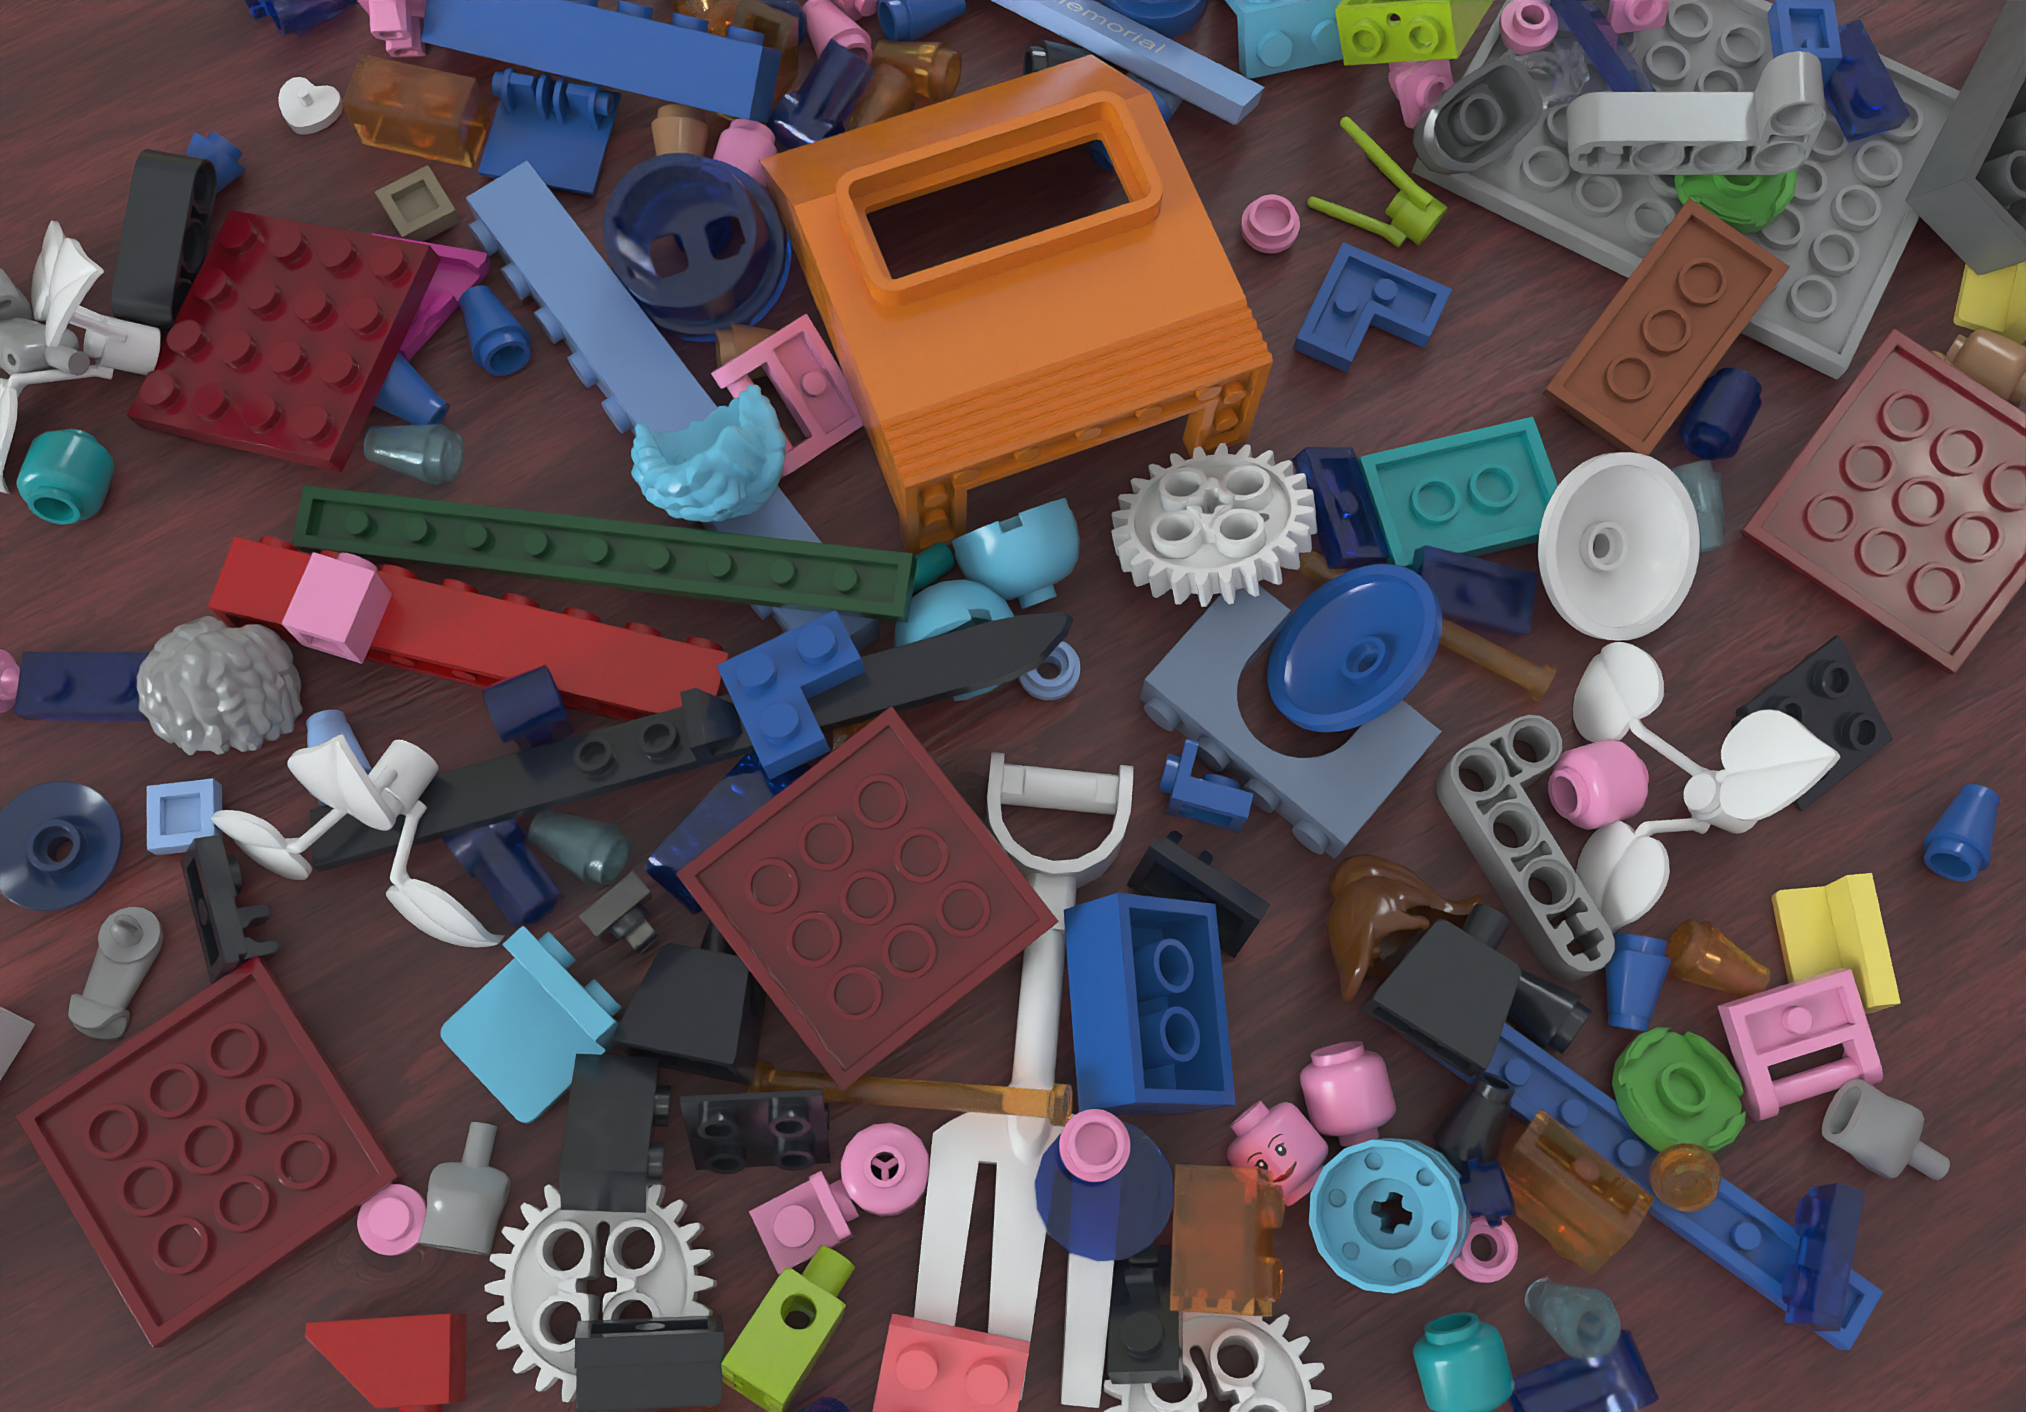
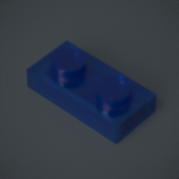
M1861 19L1838 25L1843 58L1824 87V97L1847 142L1900 128L1910 113Z
M1306 447L1297 454L1292 461L1296 473L1305 474L1307 489L1313 490L1317 536L1328 569L1360 568L1381 564L1391 557L1353 447Z
M1428 545L1415 549L1412 570L1419 574L1437 595L1441 605L1442 619L1514 637L1529 634L1537 573Z
M23 652L14 713L24 720L150 721L139 711L140 698L136 688V677L140 665L147 658L149 652Z
M1834 1183L1810 1187L1808 1195L1801 1199L1794 1222L1795 1232L1800 1236L1796 1262L1789 1266L1782 1284V1300L1787 1305L1784 1323L1808 1331H1840L1865 1191Z

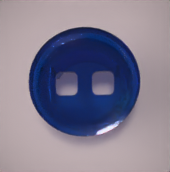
M668 153L655 156L638 164L621 179L612 192L606 207L603 236L606 253L612 265L613 273L654 326L663 333L689 341H715L716 329H731V323L753 326L759 322L775 305L784 289L791 264V240L781 213L772 194L753 176L735 166L716 159L689 153ZM736 217L740 221L746 244L741 245L737 256L717 260L713 256L707 237V226L715 221ZM673 234L679 235L684 244L689 266L684 272L660 278L655 273L649 253V245L654 240Z

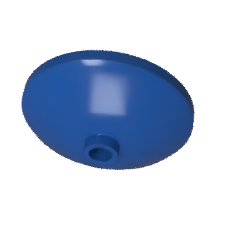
M1375 564L1360 567L1346 572L1321 586L1305 599L1289 617L1272 648L1267 669V682L1274 704L1291 722L1299 727L1316 732H1336L1351 729L1377 719L1390 711L1417 686L1434 658L1439 645L1443 624L1441 605L1437 595L1419 574L1406 567L1393 564Z

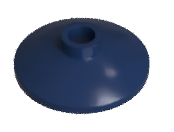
M68 781L43 783L29 788L13 798L0 812L1 894L19 906L42 912L69 909L80 905L96 895L114 874L123 850L122 824L111 803L90 787ZM72 841L73 848L71 853L65 860L58 862L56 859L58 848L63 843Z

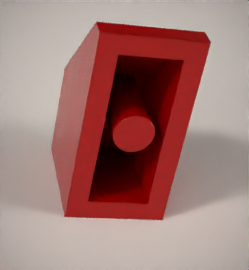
M450 1313L306 1323L305 1338L375 1408L399 1407V1412H443V1404L465 1401L466 1314Z

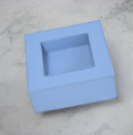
M204 779L147 786V850L155 855L182 853L187 851L194 838L221 834L223 839V831L211 820L215 812L222 810V785L215 779Z

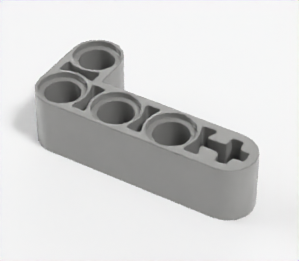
M1797 51L1777 56L1763 69L1755 92H1594L1579 96L1566 109L1569 165L1573 170L1584 174L1776 175L1793 171L1802 166L1808 159L1826 118L1821 62L1817 56L1809 52Z
M1526 715L1507 723L1459 750L1440 771L1436 780V793L1440 803L1541 967L1549 976L1561 982H1575L1598 971L1611 960L1615 951V939L1606 920L1523 790V788L1531 785L1558 760L1562 752V738L1552 722L1541 716ZM1513 740L1528 743L1536 753L1537 762L1532 763L1521 759L1515 753ZM1459 769H1470L1476 772L1482 779L1484 791L1474 792L1467 789L1461 783ZM1493 823H1503L1511 827L1517 836L1518 847L1509 848L1502 845L1494 835ZM1529 878H1538L1548 885L1552 893L1551 905L1542 904L1533 898L1528 888ZM1564 912L1567 920L1552 927L1549 921ZM1579 940L1585 951L1573 956L1568 951L1566 945Z

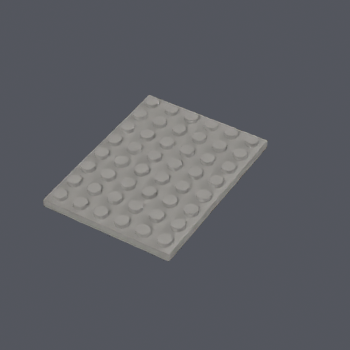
M1506 0L1463 78L1498 58L1508 57L1516 59L1531 76L1542 97L1543 110L1540 119L1521 141L1491 164L1461 174L1442 175L1429 171L1417 158L1412 173L1629 278L1683 207L1677 194L1674 175L1584 174L1573 170L1569 165L1567 107L1577 97L1594 92H1755L1763 69L1773 60L1767 15L1772 3L1766 0H1670L1663 27L1612 34L1606 27L1610 0H1542L1557 15V33L1553 41L1546 48L1532 55H1519L1510 51L1501 39L1499 19L1506 5L1513 1ZM1840 35L1843 58L1824 87L1826 118L1808 159L1802 166L1796 169L1798 176L1795 195L1774 223L1758 232L1743 234L1790 267L1741 332L1836 380L1848 369L1920 217L1905 202V199L1960 91Z

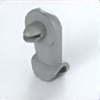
M139 907L120 909L110 915L101 925L98 935L99 947L83 994H72L68 1016L75 1028L82 1034L102 1041L118 1040L125 1035L130 1022V1013L126 1008L158 956L164 940L162 925L152 912Z

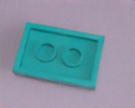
M1533 417L1361 456L1355 466L1387 563L1403 566L1413 571L1539 542V533L1546 507L1558 487Z

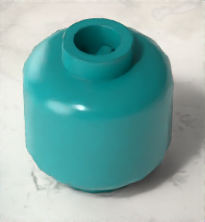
M77 429L47 431L36 436L28 449L17 478L19 494L35 515L51 523L66 525L97 515L104 504L115 472L113 458L92 435Z
M1469 1312L1443 1315L1431 1320L1424 1326L1425 1334L1415 1343L1413 1356L1429 1409L1434 1412H1497L1496 1408L1508 1401L1514 1390L1513 1376L1498 1329L1493 1325L1479 1321L1476 1314Z

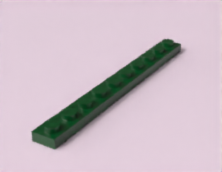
M303 485L291 543L300 551L320 554L322 550H330L338 553H349L368 560L820 613H830L837 610L839 615L908 623L917 566V558L913 553Z

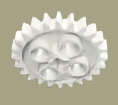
M1220 443L1214 455L1206 456L1200 446L1194 448L1193 459L1186 461L1176 453L1170 454L1172 466L1165 469L1159 465H1149L1151 480L1133 478L1131 480L1133 494H1120L1118 500L1121 510L1112 512L1114 530L1111 532L1116 555H1119L1123 572H1132L1134 585L1137 587L1150 582L1152 596L1155 598L1173 589L1175 604L1179 605L1191 593L1198 594L1201 607H1207L1212 595L1222 593L1224 600L1228 604H1233L1236 590L1244 588L1254 597L1260 595L1259 581L1265 579L1279 585L1282 583L1280 567L1295 570L1300 568L1299 553L1311 552V535L1317 533L1313 490L1307 489L1305 474L1294 475L1293 465L1290 460L1275 465L1274 454L1271 450L1262 453L1256 459L1252 458L1251 446L1247 444L1236 455L1228 454L1226 443Z
M547 1185L544 1187L545 1198L548 1204L546 1209L542 1211L527 1203H523L520 1206L524 1217L529 1223L524 1231L504 1226L501 1232L515 1246L511 1254L499 1253L491 1254L489 1260L496 1266L505 1269L506 1273L505 1279L493 1281L485 1285L486 1292L504 1296V1305L489 1313L487 1321L509 1323L511 1330L498 1341L496 1346L498 1350L521 1347L523 1352L512 1369L516 1374L529 1371L536 1365L541 1368L535 1387L539 1392L547 1391L558 1379H562V1401L569 1403L574 1402L576 1399L577 1368L574 1369L575 1338L569 1343H560L552 1335L549 1323L555 1309L567 1302L577 1307L582 1321L598 1320V1313L600 1312L599 1296L587 1293L588 1280L599 1278L601 1274V1250L598 1240V1227L602 1222H607L610 1225V1236L606 1245V1257H604V1272L608 1277L617 1278L618 1283L616 1292H609L604 1295L603 1320L620 1319L624 1308L631 1302L638 1300L648 1305L653 1318L710 1316L713 1314L710 1308L697 1302L698 1292L717 1287V1281L708 1277L698 1276L697 1267L711 1260L714 1257V1253L711 1250L692 1249L690 1243L702 1233L704 1227L698 1222L683 1227L678 1224L688 1206L684 1201L677 1200L664 1209L660 1207L665 1194V1186L653 1185L649 1188L646 1213L561 1210L560 1190L555 1186ZM645 1229L650 1232L654 1239V1255L644 1267L633 1270L626 1265L622 1258V1245L629 1234L636 1230ZM569 1231H576L584 1242L583 1258L571 1270L563 1271L554 1262L553 1247L561 1235Z
M1205 1288L1201 1289L1197 1309L1190 1310L1183 1300V1374L1190 1384L1191 1392L1188 1397L1181 1402L1168 1403L1156 1396L1151 1383L1112 1384L1111 1380H1105L1104 1392L1122 1401L1121 1405L1111 1407L1103 1412H1199L1204 1407L1207 1391L1199 1371L1191 1359L1189 1350L1192 1347L1200 1348L1204 1355L1208 1375L1217 1399L1219 1401L1229 1399L1232 1401L1234 1406L1230 1408L1229 1412H1314L1315 1409L1329 1404L1332 1400V1394L1323 1390L1311 1389L1310 1382L1314 1381L1325 1368L1323 1363L1302 1364L1299 1357L1309 1344V1338L1304 1336L1288 1343L1282 1336L1287 1328L1290 1317L1284 1314L1271 1325H1268L1262 1321L1264 1300L1260 1298L1252 1305L1248 1313L1239 1311L1236 1290H1230L1223 1308L1214 1307L1212 1297L1208 1289ZM1234 1344L1244 1347L1254 1359V1372L1245 1378L1239 1379L1228 1376L1218 1364L1217 1353L1220 1349Z

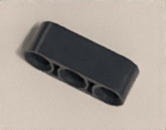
M145 149L139 154L133 170L111 291V308L115 318L166 331L171 330L175 325L174 320L204 263L217 192V173L214 164L210 160Z

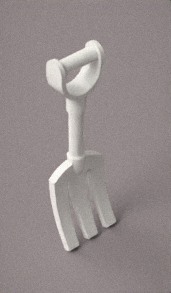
M992 752L986 804V827L1059 922L1024 949L1013 1074L1010 1085L1005 1088L1004 1103L981 1107L962 1114L933 1132L914 1318L955 1326L978 1163L996 1165L988 1333L1030 1342L1054 1171L1070 1172L1061 1159L1059 1140L1066 1123L1075 1116L1065 1110L1058 1109L1059 1093L1054 1085L1066 953L1064 909L1075 906L1077 889L1101 877L1118 857L1131 813L1133 766L1120 765L1118 775L1004 764L1005 753ZM1001 804L1114 815L1112 832L1096 850L1078 859L1052 861L1031 855L1012 839L1002 821ZM1121 1171L1114 1177L1102 1182L1084 1181L1071 1174L1068 1267L1060 1389L1061 1404L1099 1408L1116 1244ZM1023 1381V1386H1022V1391H1021L1020 1400H1022L1024 1381Z

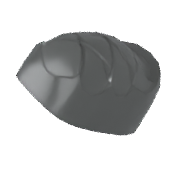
M1508 57L1498 58L1483 65L1450 86L1425 109L1414 127L1412 144L1416 154L1429 171L1442 175L1461 174L1491 164L1512 149L1537 124L1543 110L1542 97L1533 79L1519 61Z

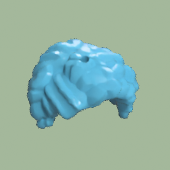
M748 385L746 391H741L739 397L734 398L730 402L729 407L719 406L709 414L707 419L704 421H693L687 429L678 432L664 431L660 434L658 431L651 433L649 426L642 423L635 426L636 438L633 440L634 447L631 449V458L634 462L631 471L632 477L641 487L642 494L646 497L647 501L656 507L665 509L671 517L710 522L750 515L757 511L777 489L782 476L786 455V439L780 430V423L775 409L770 404V400L761 395V388L758 385Z

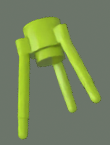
M1343 117L1340 121L1341 127L1367 153L1368 158L1400 189L1385 211V214L1393 220L1389 225L1315 196L1308 198L1307 205L1328 216L1383 236L1397 248L1407 238L1420 246L1439 223L1448 207L1418 186L1349 117Z

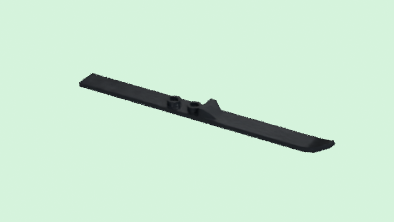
M1066 612L1019 615L989 621L861 657L866 670L865 673L808 699L807 702L822 733L875 719L891 706L896 712L1009 682L1041 665L1068 635L1073 623V617ZM698 688L680 692L683 707L435 775L418 799L427 809L418 821L412 846L756 751L730 694L716 697ZM325 805L311 809V828L334 808ZM347 813L312 844L313 867L318 872L397 851L406 816L399 814L392 828L385 831L370 827Z

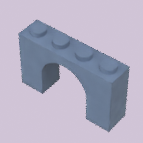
M1260 585V595L1256 597L1249 594L1244 588L1236 590L1233 604H1228L1221 594L1145 678L1139 699L1145 703L1143 706L1145 712L1157 725L1167 731H1173L1176 728L1188 739L1198 741L1197 757L1211 769L1217 772H1222L1225 769L1244 785L1242 787L1243 791L1254 793L1252 803L1267 813H1272L1275 810L1294 826L1292 833L1301 844L1316 854L1321 855L1325 851L1335 860L1442 731L1402 700L1387 713L1368 723L1362 724L1344 745L1326 755L1313 758H1296L1282 755L1269 749L1256 739L1245 725L1238 707L1237 686L1242 675L1278 636L1291 610Z

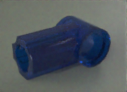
M831 38L800 89L786 94L775 106L769 117L767 127L774 133L775 140L788 150L844 133L845 127L843 122L877 70Z
M546 664L482 688L488 711L503 743L514 740L521 751L567 739L573 732L562 698Z
M514 819L442 838L471 877L479 878L506 919L517 930L522 926L526 927L539 922L555 909V906L565 897L525 844L528 838Z
M1622 1329L1581 1343L1571 1349L1573 1355L1550 1364L1542 1365L1539 1368L1513 1378L1514 1390L1508 1401L1513 1412H1633L1656 1402L1659 1396L1630 1329Z

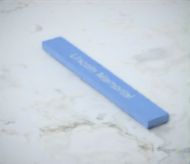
M991 0L1233 125H1237L1258 106L1265 88L1094 0Z

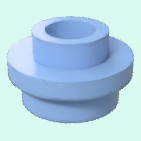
M1064 641L1041 663L1049 662L1055 664L1060 670V674L1056 678H1042L1038 674L1037 668L1018 677L1022 687L1030 695L1042 700H1056L1066 696L1075 688L1080 676V661L1075 650Z

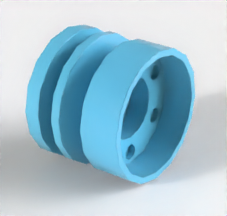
M1382 1138L1372 1139L1347 1147L1323 1167L1311 1191L1309 1225L1318 1252L1338 1276L1363 1290L1394 1294L1425 1284L1458 1258L1470 1233L1471 1201L1462 1175L1443 1153L1418 1140ZM1399 1193L1403 1196L1402 1207L1412 1212V1220L1404 1221L1394 1229L1390 1227L1391 1215L1381 1211V1203L1395 1199Z

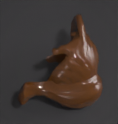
M1370 854L1344 858L1329 876V889L1335 902L1327 920V935L1330 949L1335 959V966L1339 971L1341 1002L1344 1005H1352L1363 980L1372 979L1381 982L1394 967L1386 965L1383 961L1387 957L1394 956L1399 949L1405 947L1408 940L1417 934L1419 928L1427 930L1430 924L1440 918L1461 929L1474 905L1477 903L1484 904L1481 893L1467 900H1449L1441 897L1412 870L1399 863Z

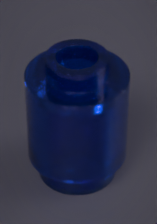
M1736 368L1720 369L1716 372L1715 376L1705 380L1679 429L1682 440L1693 455L1708 461L1727 459L1736 455L1762 405L1760 398L1762 387L1759 381L1751 374Z

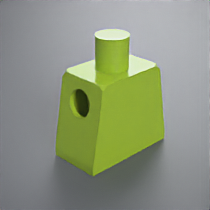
M820 1245L802 1275L789 1267H785L721 1363L722 1382L767 1412H786L843 1318L846 1305L837 1296L851 1276L855 1266L835 1250ZM789 1312H804L810 1317L811 1321L805 1329H793L784 1322Z

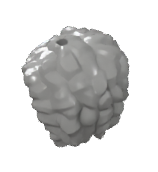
M205 616L177 626L173 632L166 634L154 645V649L140 665L136 677V688L140 698L139 711L150 720L155 734L169 743L175 742L188 755L194 754L197 750L212 751L220 755L228 752L230 747L236 748L241 752L261 749L263 738L268 741H275L280 734L294 731V723L303 711L300 702L301 680L298 670L292 663V651L279 634L259 624L245 625L241 628H227L223 621H218L212 616Z

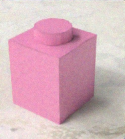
M313 552L282 621V625L303 646L363 664L392 593L376 573L377 567L371 562L349 553H340L338 558L334 559Z

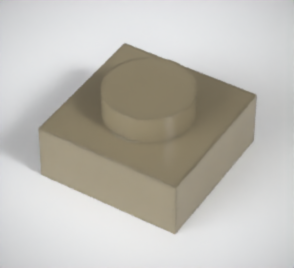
M429 165L375 191L380 204L399 236L403 239L423 242L461 223L455 208Z

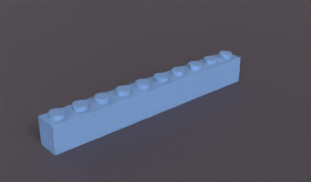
M528 161L523 162L466 197L475 221L468 225L474 239L483 252L488 253V256L497 252L505 262L506 266L501 268V272L511 289L520 300L530 296L539 307V310L534 312L539 325L552 343L555 344L563 339L573 354L568 356L567 359L571 367L587 388L597 384L607 399L602 401L601 404L612 423L621 433L631 429L636 436L635 426L639 423L648 425L651 433L658 431L660 434L664 431L678 432L687 429L693 421H704L712 411L718 408ZM778 485L776 491L767 501L750 515H742L724 521H700L706 530L822 543ZM686 520L691 526H692L693 524H695L696 522H698V521ZM750 604L762 620L771 615L784 633L827 614ZM839 615L858 652L880 638L879 619Z

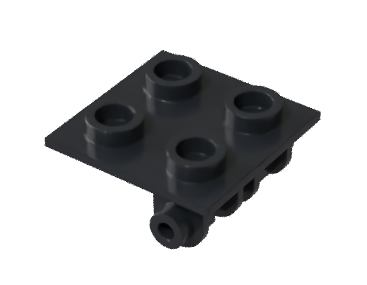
M1836 635L1817 650L1805 656L1804 660L1791 670L1780 675L1775 682L1767 685L1762 692L1749 702L1738 707L1735 712L1736 718L1731 721V726L1734 728L1743 718L1760 710L1780 711L1797 719L1818 739L1838 752L1840 759L1812 788L1794 801L1797 809L1801 811L1893 740L1840 636Z
M822 1089L680 1096L681 1110L696 1170L708 1169L718 1174H734L746 1167L777 1166L784 1170L798 1171L807 1169L813 1164L831 1163L828 1130L830 1129L829 1103H824Z

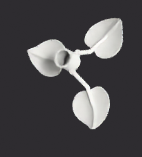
M51 220L46 231L42 251L37 259L33 273L31 288L33 316L36 321L46 322V344L50 348L56 349L68 323L86 329L84 352L88 357L95 358L96 363L95 365H89L86 373L79 376L59 369L13 374L9 380L0 378V492L10 494L3 478V470L17 421V398L24 387L30 384L87 377H100L111 380L114 369L147 375L148 372L154 371L159 356L160 331L158 328L104 316L79 305L97 278L104 273V270L85 254L76 239L66 238L59 222Z
M1615 642L1606 645L1587 667L1574 696L1573 719L1576 728L1585 739L1593 743L1605 739L1620 741L1628 730L1631 729L1638 738L1691 774L1693 777L1688 781L1684 789V801L1692 817L1687 819L1643 822L1636 831L1627 823L1617 820L1613 824L1600 827L1588 839L1578 859L1576 874L1606 920L1612 934L1647 913L1658 901L1667 885L1670 874L1668 854L1663 844L1651 838V835L1689 830L1704 834L1708 831L1710 825L1736 834L1746 832L1758 820L1775 814L1801 797L1840 759V755L1836 750L1818 739L1797 719L1776 710H1760L1743 718L1727 735L1721 749V760L1725 769L1715 771L1699 766L1642 724L1640 719L1651 714L1661 704L1664 696V681L1656 661L1644 650L1625 642Z
M343 734L335 736L318 746L299 749L294 752L287 762L290 771L314 796L334 808L299 838L284 839L280 832L267 821L241 811L221 810L215 812L211 817V820L225 834L233 838L241 850L258 864L282 877L292 880H305L311 874L312 867L299 853L305 851L347 813L370 827L385 831L392 828L399 814H404L406 819L390 874V880L395 886H390L386 892L387 898L394 907L423 932L454 945L476 948L489 947L499 944L505 936L489 933L452 896L429 883L411 879L407 874L406 865L417 824L427 809L418 799L439 771L438 765L433 758L412 743L404 740H394L368 775L352 752Z

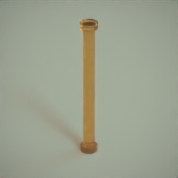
M1313 550L1311 552L1299 553L1300 568L1297 571L1322 584H1326L1332 579L1351 571ZM1442 617L1443 624L1439 644L1528 689V697L1538 702L1542 699L1555 676L1556 668L1547 663L1539 667Z
M757 1061L752 1086L748 1085V1093L822 1089L824 1101L1049 1118L1052 1126L1065 1127L1066 1123L1071 1119L1073 1094L1070 1084L1054 1083L1051 1090L861 1076L845 1090L841 1091L828 1073L778 1070L774 1068L771 1062Z

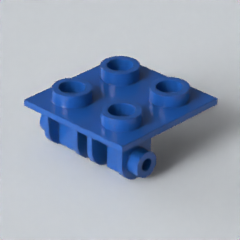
M508 67L504 73L496 71L492 79V93L494 96H500V100L478 174L480 176L499 178L523 162L528 161L548 188L594 196L620 105L621 93L604 90L602 85L596 83L592 87L569 83V80L565 77H559L557 81H553L548 74H541L540 78L518 74L515 68Z

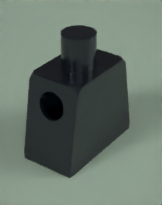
M1479 903L1474 905L1461 929L1447 920L1438 918L1418 937L1365 999L1360 1010L1470 1078L1487 1070L1492 1061L1522 973V968L1517 963L1496 951L1511 922L1499 911Z
M709 919L700 949L673 943H667L660 947L618 1025L613 1041L629 1056L659 1057V1067L752 1086L756 1072L767 993Z

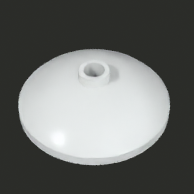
M1632 452L1602 454L1583 462L1572 470L1559 484L1546 507L1538 542V559L1542 581L1547 595L1557 612L1572 627L1586 635L1616 641L1631 640L1647 635L1658 629L1673 616L1681 606L1692 585L1700 551L1697 515L1693 502L1683 483L1660 461L1650 456Z

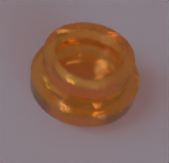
M1681 1143L1664 1149L1655 1157L1649 1169V1182L1657 1198L1666 1205L1682 1212H1696L1709 1206L1717 1197L1721 1183V1170L1715 1157L1707 1149L1696 1144Z

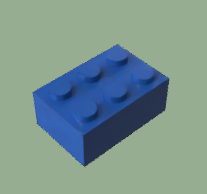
M1115 893L1064 909L1079 1113L1089 1109H1099L1111 1114L1181 1116L1236 1105L1216 904Z

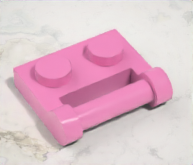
M807 314L792 321L711 373L720 389L727 387L733 398H737L741 391H746L748 385H754L748 373L761 365L806 437L803 441L792 446L780 426V430L786 439V455L781 478L795 471L864 425L842 370Z
M1833 969L1718 1005L1744 1094L1741 1095V1100L1748 1115L1756 1122L1777 1116L1779 1107L1839 1089L1850 1080H1865L1869 1084L1874 1085L1880 1083L1883 1079L1880 1059L1851 969ZM1839 1043L1843 1044L1844 1053L1842 1059L1774 1081L1771 1080L1767 1066Z

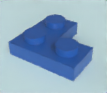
M1343 242L1297 335L1293 349L1348 372L1370 325L1425 348L1452 289Z
M837 610L716 665L769 780L831 751L807 700L866 672L861 657Z

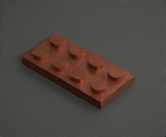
M1689 198L1542 395L1621 451L1649 456L1790 266Z

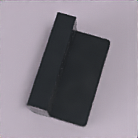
M722 1315L578 1321L575 1334L574 1369L577 1368V1409L581 1412L718 1405L722 1399L721 1363L724 1360Z

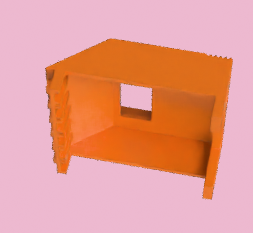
M1092 54L759 159L767 179L771 211L779 230L786 228L898 510L900 538L906 553H913L916 556L936 542L948 545L954 539L966 534L967 490L1187 414L1189 416L1183 435V442L1191 459H1193L1194 448L1199 446L1207 455L1216 452L1220 443H1226V446L1230 447L1247 441L1273 364L1272 353L1268 351L1267 343L1262 338V332L1258 329L1257 322L1252 316V311L1247 306L1243 290L1151 91ZM1093 140H1101L1130 203L898 279L891 278L866 217L868 213Z

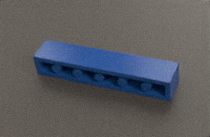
M427 0L421 42L742 119L769 123L782 51L762 46L764 34L729 26L727 38L707 33L709 21L673 13L671 25L652 20L654 8L618 0L616 12L597 8L599 0Z

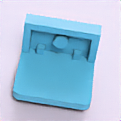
M1225 0L1238 19L1239 71L1244 77L1252 79L1343 59L1335 9L1342 0Z
M522 926L502 944L515 958L444 1023L441 1028V1038L518 1121L530 1124L537 1121L571 1088L576 1054L606 1055L616 1045L613 1037L619 1023L613 1016L622 1007L595 979L583 987L567 969L576 959L549 931L538 940L530 931Z

